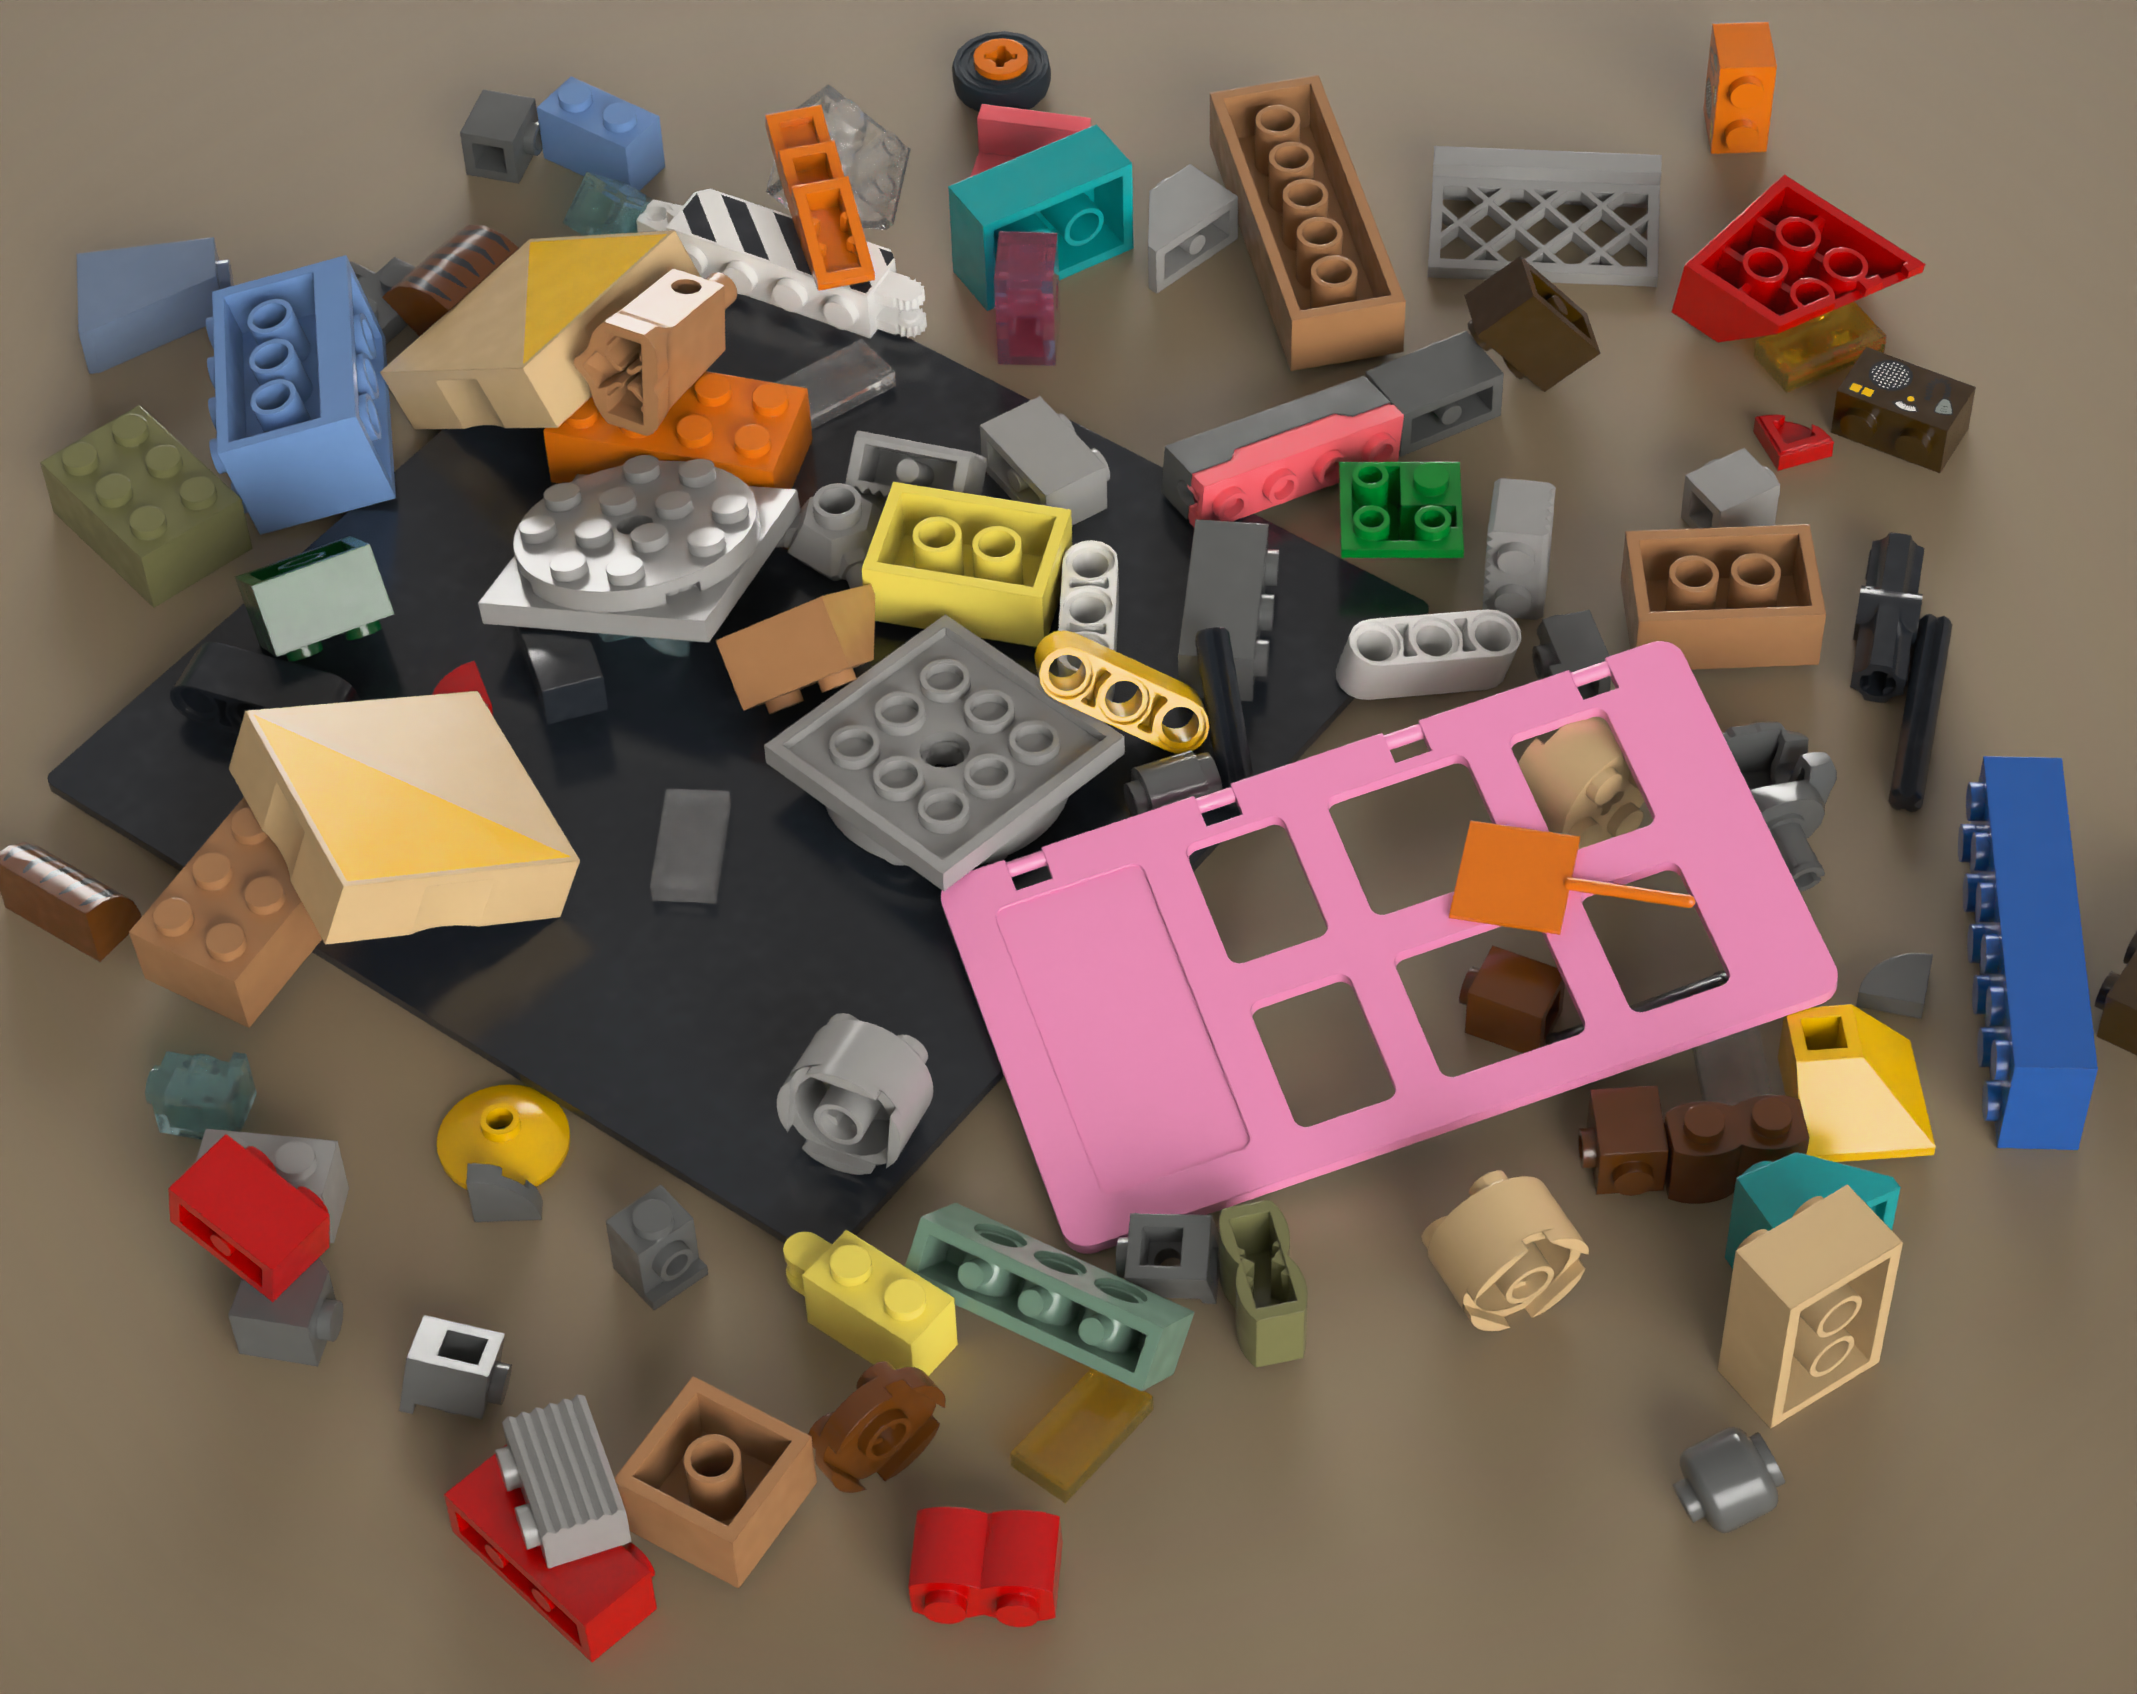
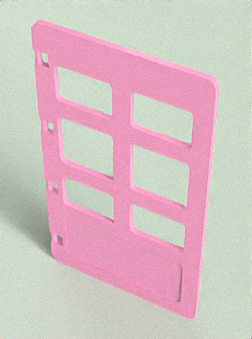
M1664 641L1651 642L1606 657L1604 662L1571 673L1568 670L1419 720V724L1384 736L1383 733L1308 757L1231 783L1229 788L1196 799L1192 796L1043 846L1041 851L1008 862L1002 860L972 870L947 890H942L941 903L1062 1236L1071 1249L1083 1254H1092L1117 1246L1119 1237H1128L1130 1213L1207 1215L1820 1005L1834 995L1838 980L1836 965L1683 652L1674 644ZM1610 676L1616 689L1583 700L1577 687ZM1592 717L1603 718L1607 721L1623 753V757L1649 809L1653 822L1646 827L1578 849L1573 878L1625 885L1663 871L1676 872L1681 877L1688 894L1695 898L1694 907L1729 980L1722 986L1646 1012L1632 1010L1626 1001L1582 904L1587 897L1595 894L1570 891L1561 934L1544 932L1542 934L1583 1023L1584 1030L1576 1036L1456 1077L1445 1076L1439 1070L1396 966L1404 959L1501 926L1449 918L1454 892L1386 915L1374 913L1369 906L1329 809L1336 803L1452 764H1462L1468 768L1493 824L1549 832L1511 748L1520 741L1556 730L1572 722ZM1424 739L1429 752L1395 763L1390 750ZM1236 802L1241 813L1240 816L1206 826L1202 813ZM1271 825H1279L1288 834L1325 922L1327 931L1323 936L1245 963H1235L1227 956L1189 862V856L1194 851ZM1044 866L1048 867L1052 879L1016 891L1012 877ZM1337 982H1344L1353 989L1395 1089V1094L1386 1101L1310 1127H1302L1292 1117L1252 1016L1260 1008Z

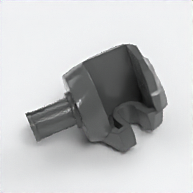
M1755 722L1745 726L1728 728L1722 734L1799 891H1806L1814 887L1821 881L1820 877L1824 876L1825 872L1812 851L1807 838L1821 825L1825 815V804L1837 780V771L1830 756L1826 752L1808 753V737L1799 732L1785 730L1779 722Z

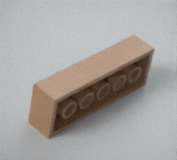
M1319 75L1211 92L1210 146L1225 188L1238 196V225L1290 370L1295 371L1404 352L1406 300Z

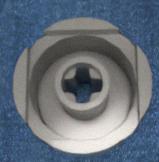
M835 1014L827 1025L823 1026L815 1034L781 1087L777 1096L779 1119L787 1132L794 1125L798 1132L806 1139L802 1149L813 1159L827 1167L855 1175L871 1174L876 1165L887 1163L886 1168H888L899 1157L932 1101L933 1082L925 1065L928 1060V1052L923 1044L911 1036H896L882 1027L859 1021L850 1014Z

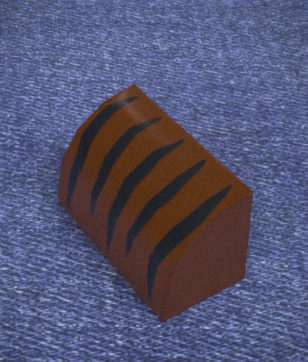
M468 225L457 231L386 292L382 298L420 337L514 254L519 247L503 234L486 226Z
M22 842L7 846L0 851V892L5 908L98 962H101L129 935V931L142 917L133 900L39 846Z

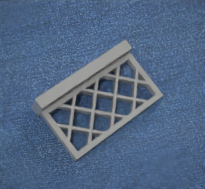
M1434 146L1428 277L1487 280L1512 262L1507 261L1497 252L1516 239L1532 253L1525 260L1551 283L1657 287L1662 155ZM1443 199L1470 200L1477 206L1458 219L1443 205ZM1505 202L1528 203L1534 209L1515 221L1499 206ZM1562 204L1585 205L1591 211L1575 223H1572L1556 208ZM1618 207L1647 208V214L1630 226L1613 210ZM1488 215L1504 231L1486 243L1470 227ZM1544 217L1561 231L1559 235L1545 245L1527 231ZM1600 220L1619 234L1603 247L1597 245L1584 233ZM1442 223H1443V224H1445L1448 228H1446L1445 230H1443V231L1441 232ZM1645 231H1646V239H1645L1643 236H1641V234L1644 233ZM1457 237L1461 238L1475 251L1465 259L1440 258V249ZM1572 241L1589 257L1580 264H1566L1554 254ZM1630 244L1646 258V267L1622 266L1611 256Z

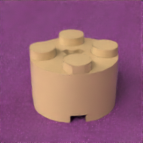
M1592 717L1559 727L1558 729L1560 730L1545 744L1536 737L1528 746L1518 764L1549 832L1580 836L1579 849L1608 840L1612 836L1616 837L1634 831L1640 826L1644 814L1639 808L1643 804L1644 799L1606 720L1600 717Z
M1501 1170L1489 1172L1476 1180L1469 1190L1470 1197L1458 1205L1448 1216L1441 1217L1432 1222L1421 1236L1422 1242L1428 1250L1430 1262L1471 1323L1477 1329L1483 1331H1500L1510 1328L1511 1326L1505 1319V1316L1524 1308L1532 1318L1550 1309L1565 1297L1581 1279L1586 1269L1579 1260L1581 1253L1589 1255L1588 1246L1541 1180L1529 1176L1508 1179Z

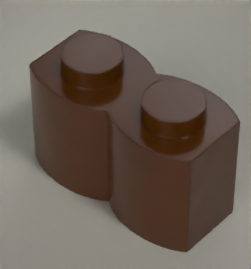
M1760 1095L1742 1100L1734 1106L1720 1102L1699 1101L1679 1105L1667 1111L1664 1126L1669 1150L1665 1175L1668 1199L1688 1204L1715 1202L1732 1195L1735 1190L1736 1178L1741 1176L1751 1166L1762 1161L1774 1162L1795 1152L1807 1155L1810 1137L1800 1099L1785 1095Z

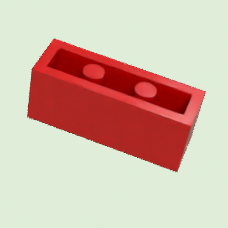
M496 1454L492 1455L444 1494L453 1533L592 1663L657 1609L652 1583L655 1570L646 1555L632 1543H627L624 1546L620 1545L549 1569L546 1566L540 1546L527 1550L514 1509L526 1503L521 1488L511 1491L506 1490Z

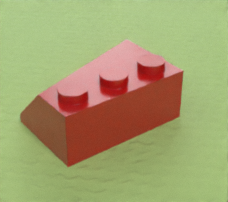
M1784 174L1685 264L1671 312L1718 343L1776 335L1923 272L1926 264Z

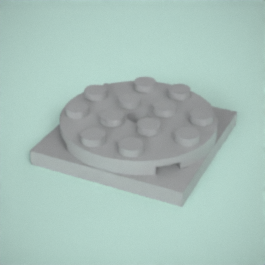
M651 455L636 456L627 460L622 466L605 469L590 475L577 474L570 483H559L549 487L544 492V498L532 507L519 523L513 541L515 556L478 602L483 624L710 642L801 511L797 489L748 486L732 473L714 467V463L707 459H694L687 462L659 461Z
M946 614L764 745L766 763L824 804L835 825L850 840L891 864L911 867L943 891L947 890L978 865L1002 861L1008 855L1036 840L1058 818L1071 794L1125 754L1124 736L1103 721L1053 699L1046 694L1037 676ZM937 764L942 766H950L957 764L956 766L947 768L934 767Z

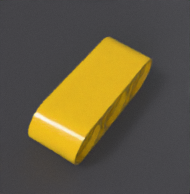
M1066 630L1053 632L1044 637L1037 646L1035 663L1040 684L1046 694L1053 699L1169 752L1179 754L1189 750L1193 751L1200 747L1207 738L1209 731L1207 713L1197 691L1188 684L1074 632ZM1069 654L1082 660L1077 672L1069 677H1058L1049 672L1051 663L1059 656ZM1129 681L1138 686L1136 694L1126 702L1115 703L1105 697L1107 690L1116 682ZM1175 707H1186L1194 712L1190 722L1181 728L1173 729L1162 724L1165 714Z

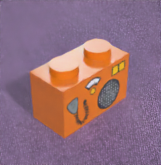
M1769 22L1712 24L1703 106L1711 154L1767 152L1777 70Z

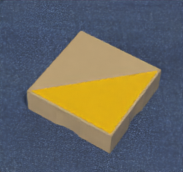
M675 230L529 239L381 370L380 373L414 429H465L482 425H496L504 428H558L592 396L587 381L575 368L574 358L588 348L592 332L609 316L627 306L672 269L698 277L701 276Z
M478 691L245 711L229 770L260 827L276 844L283 855L290 874V881L325 945L411 935L418 931L441 926L462 925L480 927L561 917L580 859Z

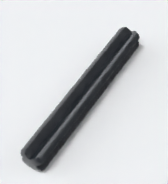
M1926 614L1919 620L1888 800L1892 808L1896 810L1906 809L1912 813L1918 811L1923 806L1953 626L1946 616L1935 617L1932 614Z

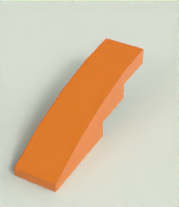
M816 105L765 115V127L780 181L817 290H826L875 280V271L849 177L844 176L835 140L830 139L822 106Z

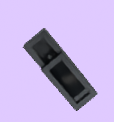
M513 626L535 696L539 697L547 725L608 710L603 674L587 632Z

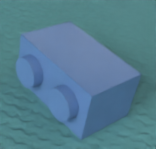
M572 76L537 107L543 155L545 159L630 198H633L665 168L660 117L654 113Z

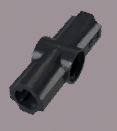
M1890 532L1885 538L1873 541L1872 549L1869 552L1865 577L1867 581L1866 586L1861 585L1853 640L1857 641L1850 685L1851 688L1861 693L1866 701L1886 703L1894 696L1903 695L1904 687L1907 684L1911 657L1909 655L1910 648H1915L1923 594H1919L1918 591L1925 549L1917 545L1911 535Z

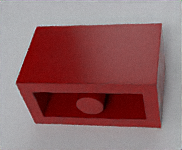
M227 1134L168 1188L170 1222L271 1302H274L330 1247V1215L324 1202L310 1189L304 1186H299L296 1189L278 1175L274 1164L262 1151L253 1146L244 1148Z

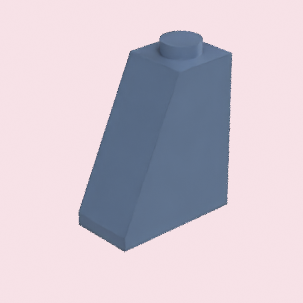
M214 237L77 254L78 333L89 374L101 373L206 327V318L213 317L212 292L234 286L230 260H219Z

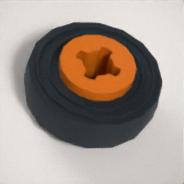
M1001 31L985 33L972 38L959 48L953 61L952 76L956 95L966 106L978 112L982 104L1027 110L1034 107L1046 96L1051 82V68L1047 51L1038 41L1024 34Z

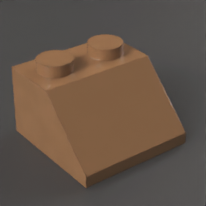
M867 584L821 596L716 640L742 709L747 710L765 704L769 714H773L803 702L804 699L800 690L818 683L821 692L824 693L856 680L853 668L874 660L875 593L872 585Z

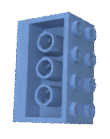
M344 255L213 291V317L206 318V329L214 349V356L207 358V368L215 389V397L208 399V407L211 420L216 429L217 438L210 439L209 441L210 453L218 473H227L230 477L231 490L242 499L244 513H249L259 534L262 535L395 499L396 489L389 387L380 373L387 366L386 339L347 256Z

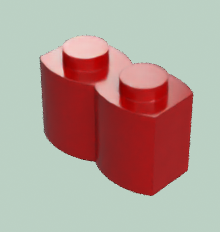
M931 1507L917 1510L908 1584L912 1612L925 1615L929 1620L941 1624H955L963 1621L965 1618L986 1615L1012 1627H1028L1034 1625L1037 1621L1056 1618L1063 1544L1060 1516L1033 1510H1003L985 1513L962 1507Z

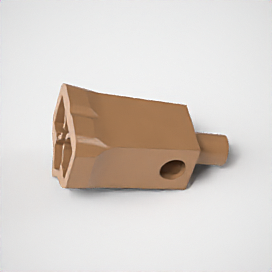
M672 269L627 306L609 316L592 332L588 348L574 358V365L587 381L594 403L607 423L645 436L653 434L673 404L725 351V310L737 298V288L727 275L712 273L704 279Z

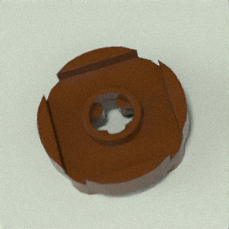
M888 1361L872 1365L860 1376L856 1385L857 1390L842 1402L834 1412L822 1416L810 1428L808 1435L812 1436V1447L815 1449L816 1465L838 1490L846 1493L867 1490L859 1480L867 1478L876 1472L884 1481H887L908 1467L930 1444L940 1426V1423L932 1414L936 1404L945 1408L946 1398L923 1370L916 1367L895 1369Z

